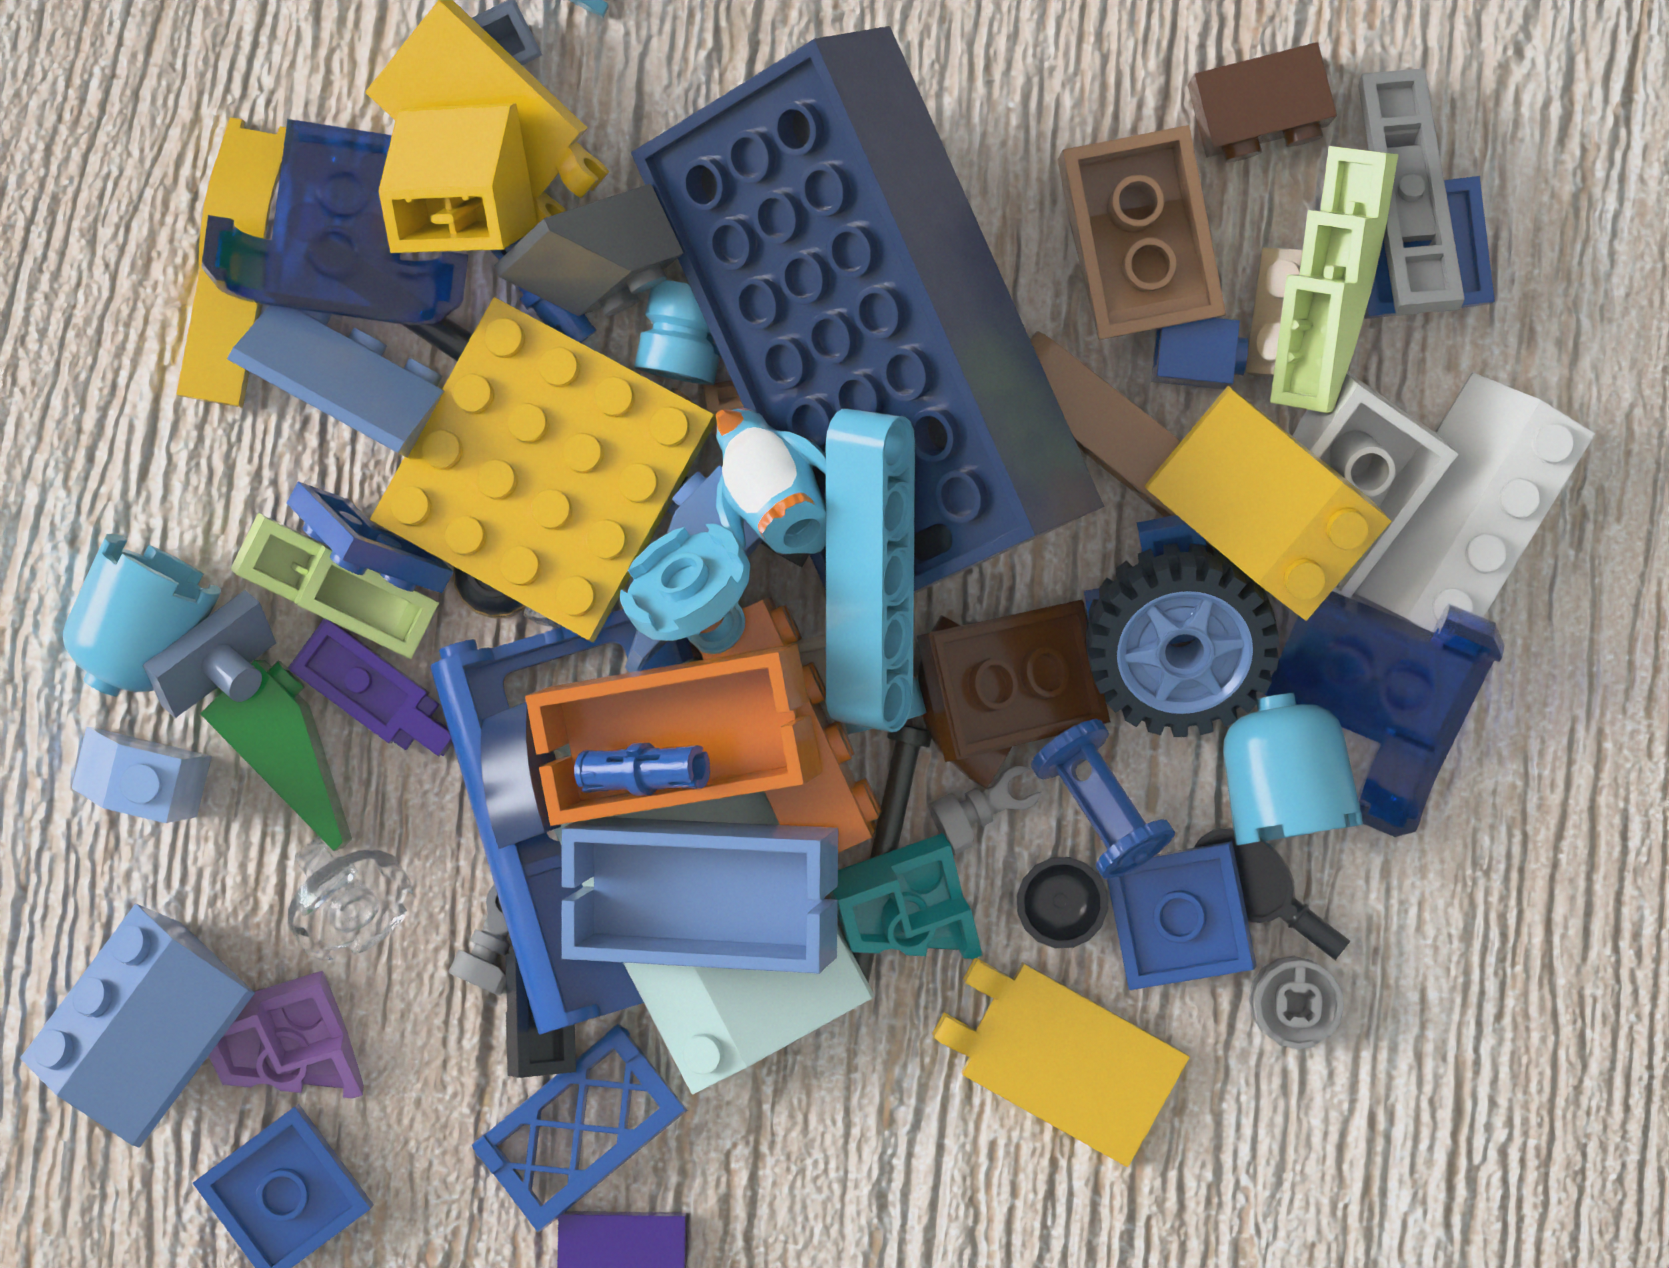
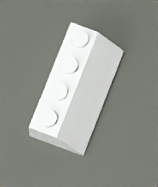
M1474 372L1470 374L1435 432L1458 453V456L1353 594V596L1446 653H1460L1464 650L1596 434L1544 401Z

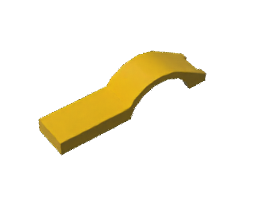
M230 117L210 176L204 202L199 242L200 270L176 395L243 408L250 372L229 361L227 358L233 347L261 314L266 287L264 270L267 227L277 183L283 169L289 163L294 130L279 126L277 134L244 129L245 121L243 119Z

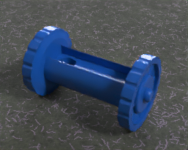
M1092 719L1071 727L1047 743L1034 756L1031 761V768L1039 779L1061 777L1107 848V851L1097 861L1096 868L1104 879H1113L1138 868L1157 855L1171 842L1175 836V831L1168 820L1164 819L1146 824L1098 751L1106 742L1109 731L1101 720ZM1087 760L1092 767V772L1087 780L1081 781L1076 775V768Z

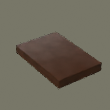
M1083 599L916 636L945 762L1058 736L1071 727L1092 719L1101 720L1103 724L1111 723L1104 693L1100 694L1095 684L1088 660L1086 643V622L1088 620Z

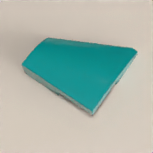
M943 833L838 870V887L829 894L831 899H838L837 917L852 952L878 954L884 950L895 949L909 956H926L927 949L931 948L959 950L964 959H974L983 956L972 910L963 897L951 845Z

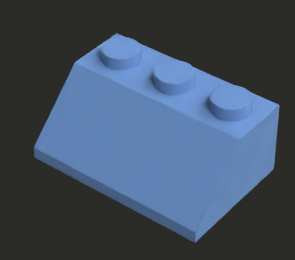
M300 297L297 298L293 307L275 299L231 350L227 358L229 361L408 458L444 393V390L437 387L443 377L442 375L411 358L408 359L404 368L382 357L387 345L356 328L352 329L348 338L326 326L332 316L331 314Z
M135 903L20 1059L56 1096L132 1146L140 1148L255 992L181 922Z

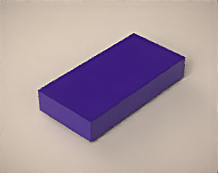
M566 1211L558 1217L557 1268H685L686 1213Z

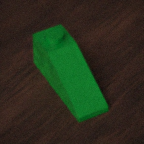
M254 660L251 664L259 670L262 676L257 692L245 701L236 702L222 691L200 715L333 851L342 849L352 840L310 705L299 695L305 688V685L279 660L273 666L266 660Z

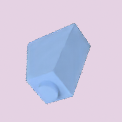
M87 727L72 789L101 808L162 823L195 818L198 815L212 756L94 727Z

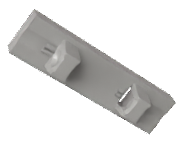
M1425 68L1364 73L1361 75L1358 88L1368 149L1370 151L1398 154L1388 220L1383 238L1396 316L1460 310L1465 299ZM1432 240L1429 246L1403 247L1404 242Z

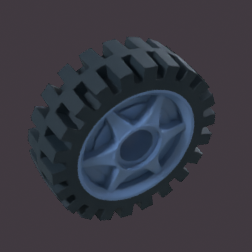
M1177 543L1163 545L1164 554L1154 557L1150 548L1138 553V564L1132 567L1127 560L1116 568V579L1112 581L1106 578L1099 587V600H1092L1089 609V622H1086V643L1088 660L1095 684L1100 694L1104 693L1107 704L1115 713L1122 710L1125 721L1135 727L1141 721H1144L1149 733L1162 735L1165 726L1171 728L1173 737H1188V727L1197 726L1200 735L1214 732L1213 721L1220 719L1225 727L1233 724L1238 720L1236 710L1241 707L1249 713L1258 704L1256 692L1259 691L1265 694L1272 683L1270 671L1277 670L1279 661L1277 648L1280 647L1277 623L1272 606L1264 588L1217 549H1215L1212 555H1209L1204 545L1190 543L1188 552H1180ZM1189 634L1196 637L1192 643L1183 647H1174L1168 644L1171 639L1178 635Z

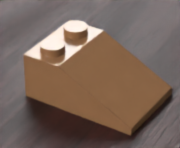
M1180 126L1063 149L1057 161L1069 222L1098 340L1225 316L1226 311L1190 126Z

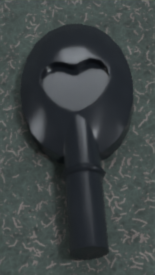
M1223 827L1213 829L1197 841L1194 848L1232 841L1248 922L1263 923L1280 917L1288 924V928H1294L1335 961L1350 943L1349 939L1312 912L1307 904H1302L1294 898V879L1290 868L1277 850L1265 840L1260 838V842L1236 846L1233 828Z

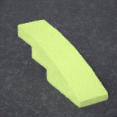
M1329 146L1321 210H1308L1300 274L1287 275L1270 403L1325 413L1333 412L1354 354L1372 291L1388 220L1398 154Z

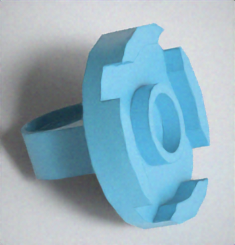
M706 524L709 532H701L691 536L685 527L675 529L651 543L632 562L628 572L634 580L628 589V593L621 590L620 602L636 629L652 640L675 641L687 637L703 653H722L731 648L740 639L745 629V616L738 601L749 583L750 562L733 533L718 524ZM724 617L722 623L715 630L708 633H700Z

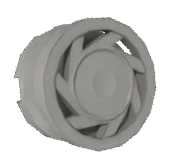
M1296 956L1278 958L1264 966L1252 981L1248 998L1251 1016L1259 1029L1281 1046L1297 1050L1315 1047L1319 1042L1327 1037H1331L1341 1023L1344 1010L1342 990L1334 976L1312 960Z

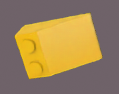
M1230 386L1225 388L1144 485L1150 493L1251 579L1305 621L1308 620L1392 522L1371 498Z

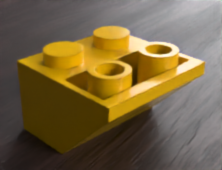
M516 103L404 108L398 111L379 187L390 253L503 250L526 236L537 225Z

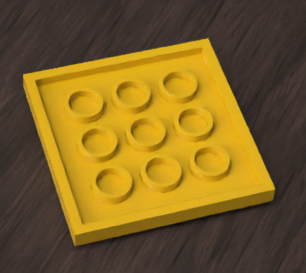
M493 297L442 388L444 393L408 458H403L369 520L594 643L617 602L621 590L624 589L631 576L628 572L629 567L648 546L669 508L672 498L679 490L717 421L716 416Z

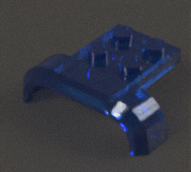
M287 119L272 239H263L240 231L235 227L233 219L208 215L201 266L219 290L241 300L395 324L424 325L441 321L462 305L468 254L444 251L440 257L433 260L409 261L400 260L401 253H390L379 187L392 135Z
M1332 591L1307 621L1297 615L1279 656L1277 670L1271 674L1272 683L1263 695L1268 697L1294 693L1296 705H1318L1325 708L1339 720L1342 728L1379 743L1358 794L1362 821L1364 825L1393 837H1398L1416 832L1437 775L1493 662L1501 661L1505 644L1496 622L1450 603L1443 610L1432 632Z

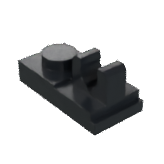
M510 948L509 953L505 954L507 1076L524 1078L576 1072L575 1024L539 1035L513 948Z

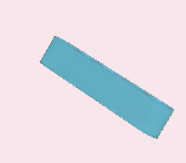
M841 409L834 415L826 438V704L830 717L835 721L887 732H897L906 723L913 700L914 429L906 417L854 409Z

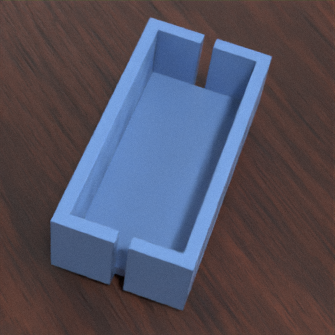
M602 817L577 821L562 828V887L575 888L594 877V887L585 886L562 900V959L819 974L837 958L838 899H825V896L838 887V828Z

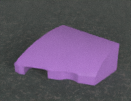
M323 971L254 991L253 997L209 1054V1058L222 1085L251 1088L257 1084H268L280 1091L301 1093L303 1084L343 1088V1098H356L363 1095L364 1085L350 1038Z

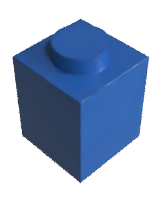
M1211 318L1156 329L1151 382L1223 390L1227 386L1233 385L1234 375H1244L1248 357V338L1238 337L1240 320Z

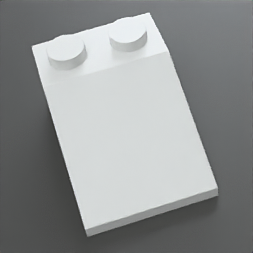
M1349 372L1346 373L1333 412L1325 413L1307 410L1292 435L1371 498L1392 521L1326 597L1341 608L1346 605L1458 456V453L1437 433Z

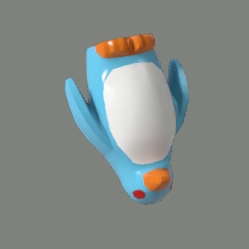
M742 407L733 410L722 409L717 412L716 438L723 452L722 475L717 487L716 508L723 528L733 533L742 548L746 546L744 520H746L756 534L776 553L815 554L822 551L826 545V507L812 468L816 466L826 474V454L815 443L804 437L787 431H777L766 423L762 415L751 409Z

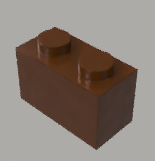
M1318 42L1194 73L1187 85L1206 158L1223 154L1225 163L1236 162L1262 153L1260 144L1282 138L1285 139L1286 147L1316 141L1323 137L1321 128L1328 127L1337 117Z

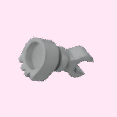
M1015 766L1007 768L1000 773L991 787L983 792H980L977 787L966 792V800L960 803L954 794L950 793L928 804L939 834L943 833L950 843L953 855L972 847L974 832L971 825L978 823L983 827L993 822V814L1005 809H1028L1038 802L1042 792L1031 794L1022 800H1016L1012 798L1008 791L1010 780L1030 770L1029 767Z
M493 885L488 891L486 898L487 918L482 931L475 929L470 941L476 943L471 954L458 950L448 973L501 996L506 986V975L494 963L498 954L505 956L510 944L504 942L509 932L504 915L497 907L498 895L495 885Z

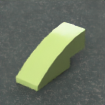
M257 514L230 568L236 575L274 592L312 613L412 659L439 604L438 601L416 590L409 592L400 589L386 581L379 572L367 569L364 575H357L347 571L331 560L332 549L263 514Z

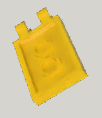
M438 0L365 91L395 121L398 111L404 108L516 103L537 224L546 217L567 211L544 192L558 174L571 192L579 198H583L589 190L594 191L609 173V170L601 161L588 153L577 142L588 127L453 0Z
M974 958L962 979L965 980L966 984L992 997V1002L976 1029L943 1012L931 1033L934 1035L933 1038L969 1057L961 1070L963 1076L1128 1168L1190 1056L1024 962L1021 963L1015 976L1012 978L986 962Z

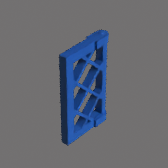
M617 1023L601 1039L576 1058V1072L557 1074L490 1131L472 1143V1147L475 1150V1154L481 1158L490 1172L494 1174L535 1230L542 1232L688 1110L632 1039L628 1029ZM614 1050L626 1063L624 1083L589 1079L590 1070ZM634 1075L637 1077V1079L640 1081L642 1085L633 1084ZM573 1084L579 1085L575 1123L541 1120V1112L546 1106ZM588 1086L623 1089L618 1128L584 1124ZM632 1090L645 1091L651 1095L660 1108L634 1130L628 1129ZM530 1125L526 1164L510 1162L499 1148V1145L522 1126ZM540 1126L574 1130L569 1169L535 1165ZM583 1131L618 1134L616 1145L587 1169L579 1170ZM516 1169L525 1170L524 1179ZM534 1171L568 1175V1184L544 1204L541 1203L532 1191Z

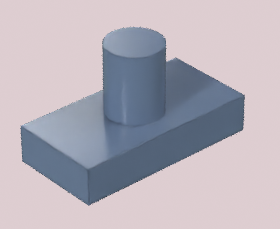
M244 590L161 653L144 663L143 668L161 706L174 718H177L217 687L236 702H242L252 697L260 687L262 676L251 662L274 646L276 640L260 602Z

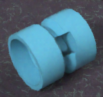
M664 280L650 289L645 315L653 323V328L641 333L634 368L669 379L714 385L720 352L713 343L712 334L691 287L687 283Z

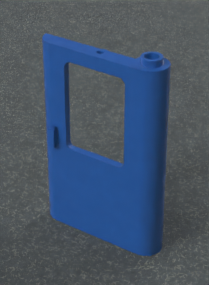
M624 609L609 614L594 643L565 627L494 648L478 649L476 640L471 639L439 649L441 660L430 666L539 1035L644 1002L623 962L562 959V900L583 888V885L580 884L575 888L562 887V845L560 841L551 839L546 832L520 843L498 849L487 809L482 780V720L510 708L503 683L506 676L512 672L609 643H616L622 646L628 659L636 627L628 618ZM688 638L667 641L640 671L682 664L694 658Z

